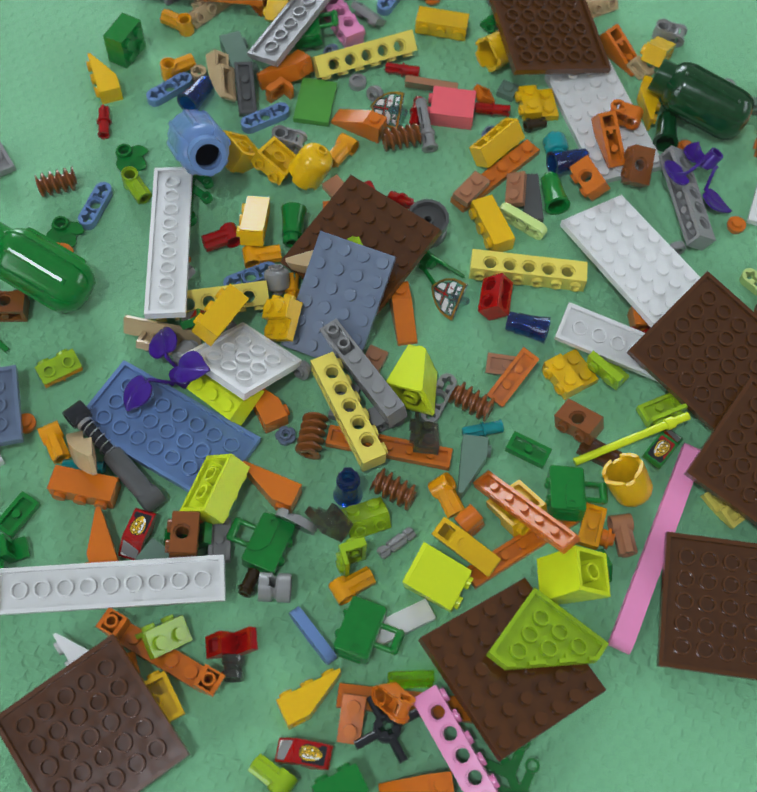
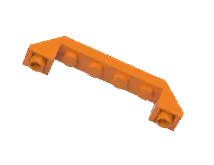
M112 608L106 610L96 625V628L108 637L115 634L125 649L130 652L135 651V655L198 692L213 697L226 677L209 665L205 664L203 666L176 649L150 660L142 638L136 640L135 637L142 630L132 624L126 616Z

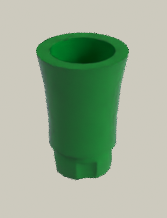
M552 171L545 173L541 177L545 212L550 215L562 214L569 209L570 200L563 189L558 174Z
M296 202L285 203L281 206L283 244L288 248H291L303 234L307 214L306 206Z

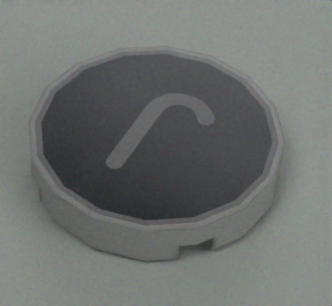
M278 508L275 514L276 517L295 525L296 529L304 533L315 534L317 526L313 522L299 514L291 513L289 515L288 509Z

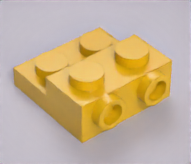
M536 85L518 86V91L515 92V101L519 104L518 114L522 116L523 121L527 118L534 119L545 116L547 121L558 120L559 113L552 88L537 89Z
M273 136L255 153L250 162L253 163L256 170H261L266 174L270 182L276 183L279 186L290 175V172H287L288 165L296 154Z
M284 294V297L272 295L271 299H266L262 318L268 320L264 328V336L273 342L293 341L303 303L296 300V297L290 294Z
M576 348L564 355L560 353L545 361L542 367L544 377L551 381L556 393L561 395L564 400L596 384L599 380L596 374L588 368L586 361Z
M520 479L510 485L548 513L546 503ZM491 499L486 501L487 507L500 519L501 525L513 537L518 534L525 535L529 531L527 526Z
M157 670L147 676L148 680L145 683L169 721L172 722L185 715L166 672L160 673Z

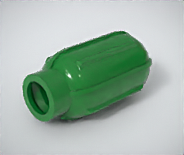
M0 222V279L53 311L71 312L79 310L90 297L96 283L94 273L86 263V260L31 227L12 229Z

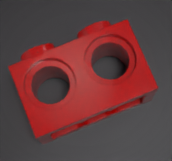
M503 273L483 278L478 312L489 321L509 315L513 282Z

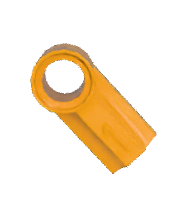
M164 9L161 12L160 22L162 24L179 30L180 35L183 37H189L194 34V26L190 14H178L169 9Z
M189 53L176 59L171 57L163 58L160 61L162 79L166 81L181 72L191 70L196 65L192 54Z
M341 133L336 140L335 146L329 151L333 158L332 167H339L348 155H354L359 147V141L345 133Z
M279 244L263 247L244 246L242 248L245 268H250L266 261L274 263L282 260Z
M57 420L37 428L44 446L47 447L54 464H62L63 460L71 457L63 439L65 438Z
M448 472L428 483L430 493L439 500L447 518H452L465 509L455 490V480Z
M365 566L347 577L340 576L329 583L328 587L340 606L350 602L356 594L375 585L376 581L371 570Z

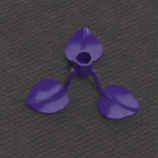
M700 142L688 144L683 149V152L689 161L696 163L688 171H683L681 166L672 160L664 162L663 166L668 176L675 183L682 186L690 182L686 175L696 168L712 169L704 187L705 193L703 198L708 206L717 212L730 213L733 211L714 190L709 189L715 171L719 168L717 164L723 159V154L717 148H711L704 155Z
M169 327L159 330L149 344V354L155 359H160L164 356L174 367L169 372L170 381L147 378L145 380L142 375L134 377L127 384L123 396L124 406L128 412L144 405L150 399L153 390L150 382L169 384L171 386L176 384L186 389L191 381L200 378L210 371L202 355L197 351L185 353L179 360V366L172 361L168 353L176 349L177 335Z

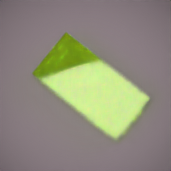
M434 671L387 672V683L396 682L403 689L431 688L434 684Z

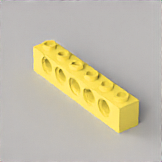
M413 29L317 55L311 57L316 79L328 80L332 78V74L338 73V76L348 74V70L353 68L355 71L365 69L364 65L367 64L373 67L380 65V61L385 59L387 62L397 60L396 56L402 55L403 58L412 56V52L417 51ZM395 42H398L400 45L399 51H396L394 48ZM380 46L384 49V54L382 56L378 53V48ZM363 51H366L368 54L366 61L362 58ZM347 55H349L352 59L350 65H348L345 61ZM330 60H333L336 64L334 70L329 67Z
M472 249L469 279L482 281L483 278L503 273L514 285H529L555 290L564 289L573 292H583L587 283L588 262Z
M267 280L233 284L243 294L245 292H252L255 297L252 302H246L240 312H246L248 307H254V310L263 309L266 299H269ZM228 285L188 290L187 299H192L195 302V306L192 310H187V312L198 308L204 310V299L206 297H213L216 301L217 298L214 296L221 288L226 289ZM167 318L150 319L159 322H167Z
M330 352L310 360L311 372L362 472L386 463L387 447L384 442L379 441L378 430L375 425H371L367 409L365 407L362 408L358 392L353 391L350 376L348 374L345 375L342 369L344 367L341 359L336 358L334 352ZM330 375H335L336 377H335V378H329L328 376H330ZM337 392H344L345 394L339 395ZM351 408V409H353L354 411H352V412H347V411H345V409ZM360 425V426H362L363 428H362V429H355L354 426ZM368 442L371 443L372 446L366 447L362 444Z

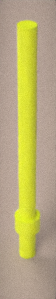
M688 412L676 417H667L661 423L573 458L575 466L663 430L669 431L674 429L678 424L690 420L691 417Z

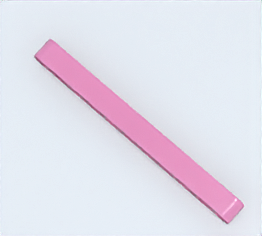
M685 442L675 462L608 641V646L628 655L634 647L663 567L665 533L676 532L694 483L684 473L700 449Z

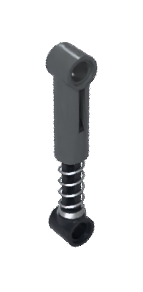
M78 400L62 412L65 419L74 429L77 428L80 431H84V436L92 437L94 447L100 450V454H104L103 461L135 496L144 510L153 512L166 501L159 488L147 479L120 447L113 446L110 443L111 440L105 437V433L99 430L100 427H96L95 421L92 420V413L81 400Z

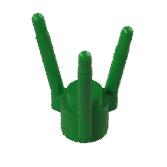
M429 250L419 262L421 263L419 268L425 273L432 285L436 282L427 269H433L437 263L461 278L465 277L464 274L437 258Z

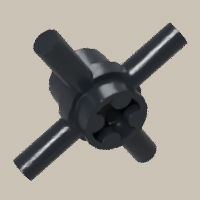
M371 696L368 697L366 700L376 720L373 724L372 732L353 741L356 749L359 750L378 740L383 744H390L399 764L405 762L408 758L398 741L401 726L405 724L392 721L387 714H384L373 703ZM416 708L409 711L408 715L410 718L408 723L420 717ZM386 723H390L393 733L388 735L387 731L381 732L378 728H381Z

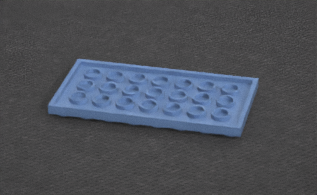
M125 360L87 405V408L92 413V420L95 421L94 424L96 427H100L99 430L105 433V437L111 440L110 443L113 446L120 447L130 459L186 492H189L206 456L232 453L241 461H247L261 442V437L167 384L150 382L153 388L150 399L144 405L128 412L123 401L127 384L138 375H142L145 380L155 377Z

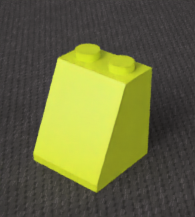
M408 344L386 382L404 403L406 409L433 416L435 413L437 371L426 348L420 345Z
M423 542L402 583L404 588L452 613L453 609L458 610L463 600L460 595L464 589H469L474 578L471 577L472 570Z
M575 545L565 554L558 551L537 558L539 591L556 604L561 605L611 597L606 553Z

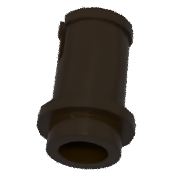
M545 116L534 119L527 118L523 121V129L532 132L535 129L546 128L547 120H545Z
M251 567L248 568L242 584L238 585V593L241 596L250 598L251 595H254V588L259 579V570Z

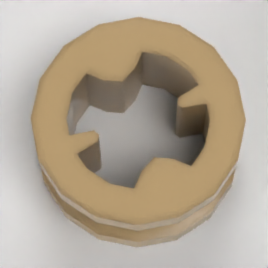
M195 65L191 68V76L194 82L202 83L207 79L206 68L203 65Z

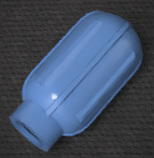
M184 109L183 112L169 121L167 146L175 159L180 162L189 174L212 177L228 164L231 140L208 112Z

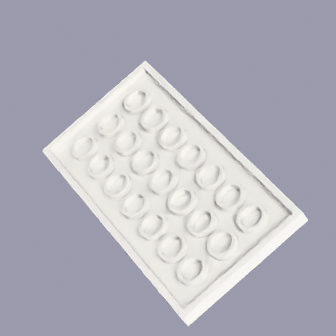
M610 60L611 70L609 73L545 74V82L548 88H552L555 102L582 157L588 154L607 183L622 180L621 171L624 165L608 168L594 136L591 118L597 114L610 111L611 102L615 99L632 104ZM642 121L635 130L619 125L624 153L627 147L635 144L656 149ZM657 149L655 151L652 173L663 170ZM635 162V167L638 170V164Z
M622 195L561 221V228L650 327L701 278Z

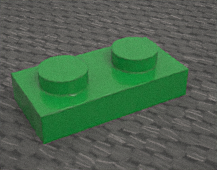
M514 431L505 451L543 469L552 449Z
M22 491L0 516V532L13 539L41 504Z

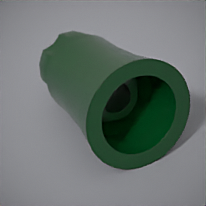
M663 111L657 121L653 145H655L658 151L664 152L671 145L678 146L676 114L671 111Z

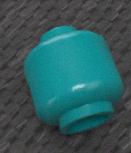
M552 131L543 139V146L549 158L560 159L565 156L569 149L566 137L562 132Z

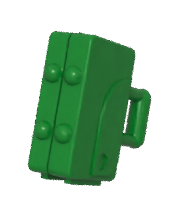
M332 10L320 13L295 44L296 49L301 50L322 45V29L338 26V12ZM331 16L332 22L321 23V18Z
M551 465L549 467L546 483L544 484V487L547 489V500H545V503L548 506V514L555 519L582 521L586 511V502L608 503L606 483L585 481L583 468ZM585 487L599 488L600 498L585 497Z
M266 512L262 514L257 525L236 517L226 535V539L246 547L242 555V565L244 567L255 568L259 572H271L275 576L278 568L284 565L283 557L288 547L293 546L292 538L295 534V525L276 517L273 513L269 514ZM241 525L255 530L249 542L235 537Z
M353 596L349 607L343 610L344 619L340 629L335 630L334 652L339 657L357 664H368L374 648L391 655H396L399 652L405 632L402 629L384 624L387 616V608L385 606ZM381 629L395 634L391 647L377 643Z

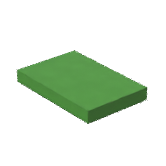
M302 78L293 122L329 127L337 82Z

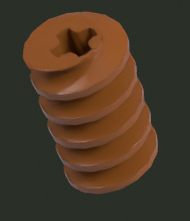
M413 123L412 127L406 124L405 129L402 125L398 127V130L396 127H392L391 131L389 128H385L384 132H382V143L385 152L388 151V146L392 150H395V145L402 149L403 143L406 148H409V142L412 143L413 147H416V141L421 145V133L417 123Z
M71 166L69 173L66 168H63V174L57 169L55 176L50 171H48V177L40 173V179H38L35 175L36 184L42 197H46V191L52 196L54 189L57 194L61 193V188L68 192L69 186L73 191L76 190L77 180L73 166Z
M463 382L460 386L457 385L451 393L448 403L455 401L454 405L456 407L462 405L463 411L469 409V414L473 415L476 413L477 419L484 416L483 422H485L494 407L495 399L492 398L490 401H486L487 394L479 397L480 390L472 393L473 386L466 390V382Z
M308 412L302 417L303 422L301 423L295 451L302 457L318 460L321 457L318 452L322 451L320 445L324 443V439L321 437L326 435L324 430L327 429V424L325 422L329 421V419L319 412Z
M383 468L373 480L370 491L374 489L376 495L382 492V498L384 499L390 495L389 501L391 503L397 500V506L399 507L405 503L404 509L408 511L418 493L415 491L416 485L413 484L408 488V480L401 484L400 476L393 480V472L386 476V469Z

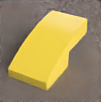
M708 491L700 496L713 513L731 529L746 519Z

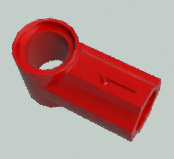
M225 223L220 227V230L202 235L201 240L205 250L209 252L224 246L234 248L240 245V237L236 236L237 227L235 223Z

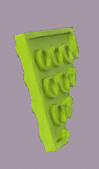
M534 587L486 656L504 670L592 664L600 659L609 643Z

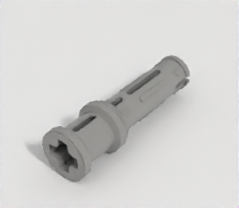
M418 98L415 100L421 128L422 151L424 153H431L438 149L434 138L435 130L431 128L427 100L425 98Z

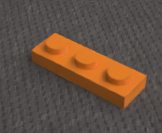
M523 347L487 393V397L490 399L494 398V402L503 408L540 359Z

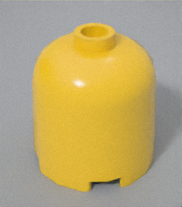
M499 31L484 36L475 43L478 49L475 52L476 58L482 68L486 67L489 69L488 72H494L509 63Z
M313 142L304 145L288 165L287 172H290L293 177L291 181L304 190L308 188L317 190L332 168V155L326 147L319 143Z
M622 453L620 458L615 459L613 462L610 459L603 467L602 476L613 497L621 505L637 507L648 501L652 495L653 485L644 462L637 454Z

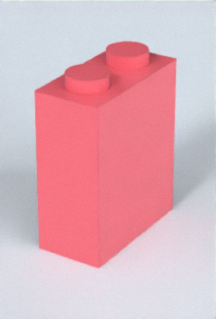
M434 86L433 93H429L428 104H431V107L427 106L431 125L471 130L476 91Z

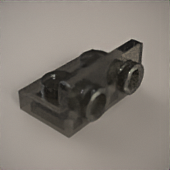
M415 411L414 419L410 418L409 443L413 444V452L438 455V423L420 421V413Z
M333 503L327 511L321 507L316 509L309 505L304 512L322 534L340 542L344 540L353 526L349 518Z

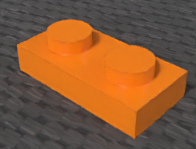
M343 693L336 742L354 745L353 741L361 737L367 696Z

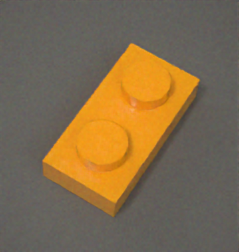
M586 503V511L578 533L580 539L577 543L578 545L594 550L598 549L607 508Z

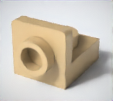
M640 55L626 64L638 80L643 79L644 75L651 77L655 73L654 69L656 68V66H648L646 62L640 60Z

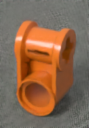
M615 99L611 102L610 111L616 110L620 126L630 130H635L639 127L644 114L641 107L620 99Z
M471 504L454 518L460 527L472 537L485 526L483 517Z
M396 682L375 685L371 691L373 703L385 712L392 721L399 724L408 723L410 708L416 701L413 695L405 691Z

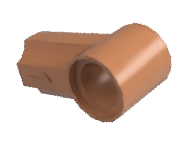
M626 513L608 516L607 526L615 534L614 541L618 557L627 558L636 555L638 550L633 534L634 521L632 515Z

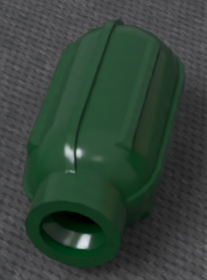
M665 58L648 87L649 91L659 95L660 103L664 109L671 111L678 118L720 140H730L738 135L749 121L754 108V99L746 90L692 62H683L677 65Z

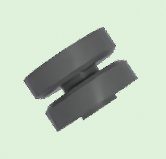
M423 199L415 202L409 210L441 229L442 234L431 248L439 246L447 235L449 214L446 208L440 202L432 199Z

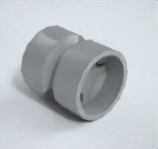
M260 572L258 601L271 602L273 599H276L280 603H290L292 573H279L277 576H274L271 572Z

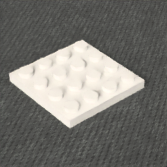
M244 322L223 332L212 346L205 342L190 350L197 351L202 355L205 363L210 368V371L206 373L207 376L242 400H246L300 367L302 362L300 358Z

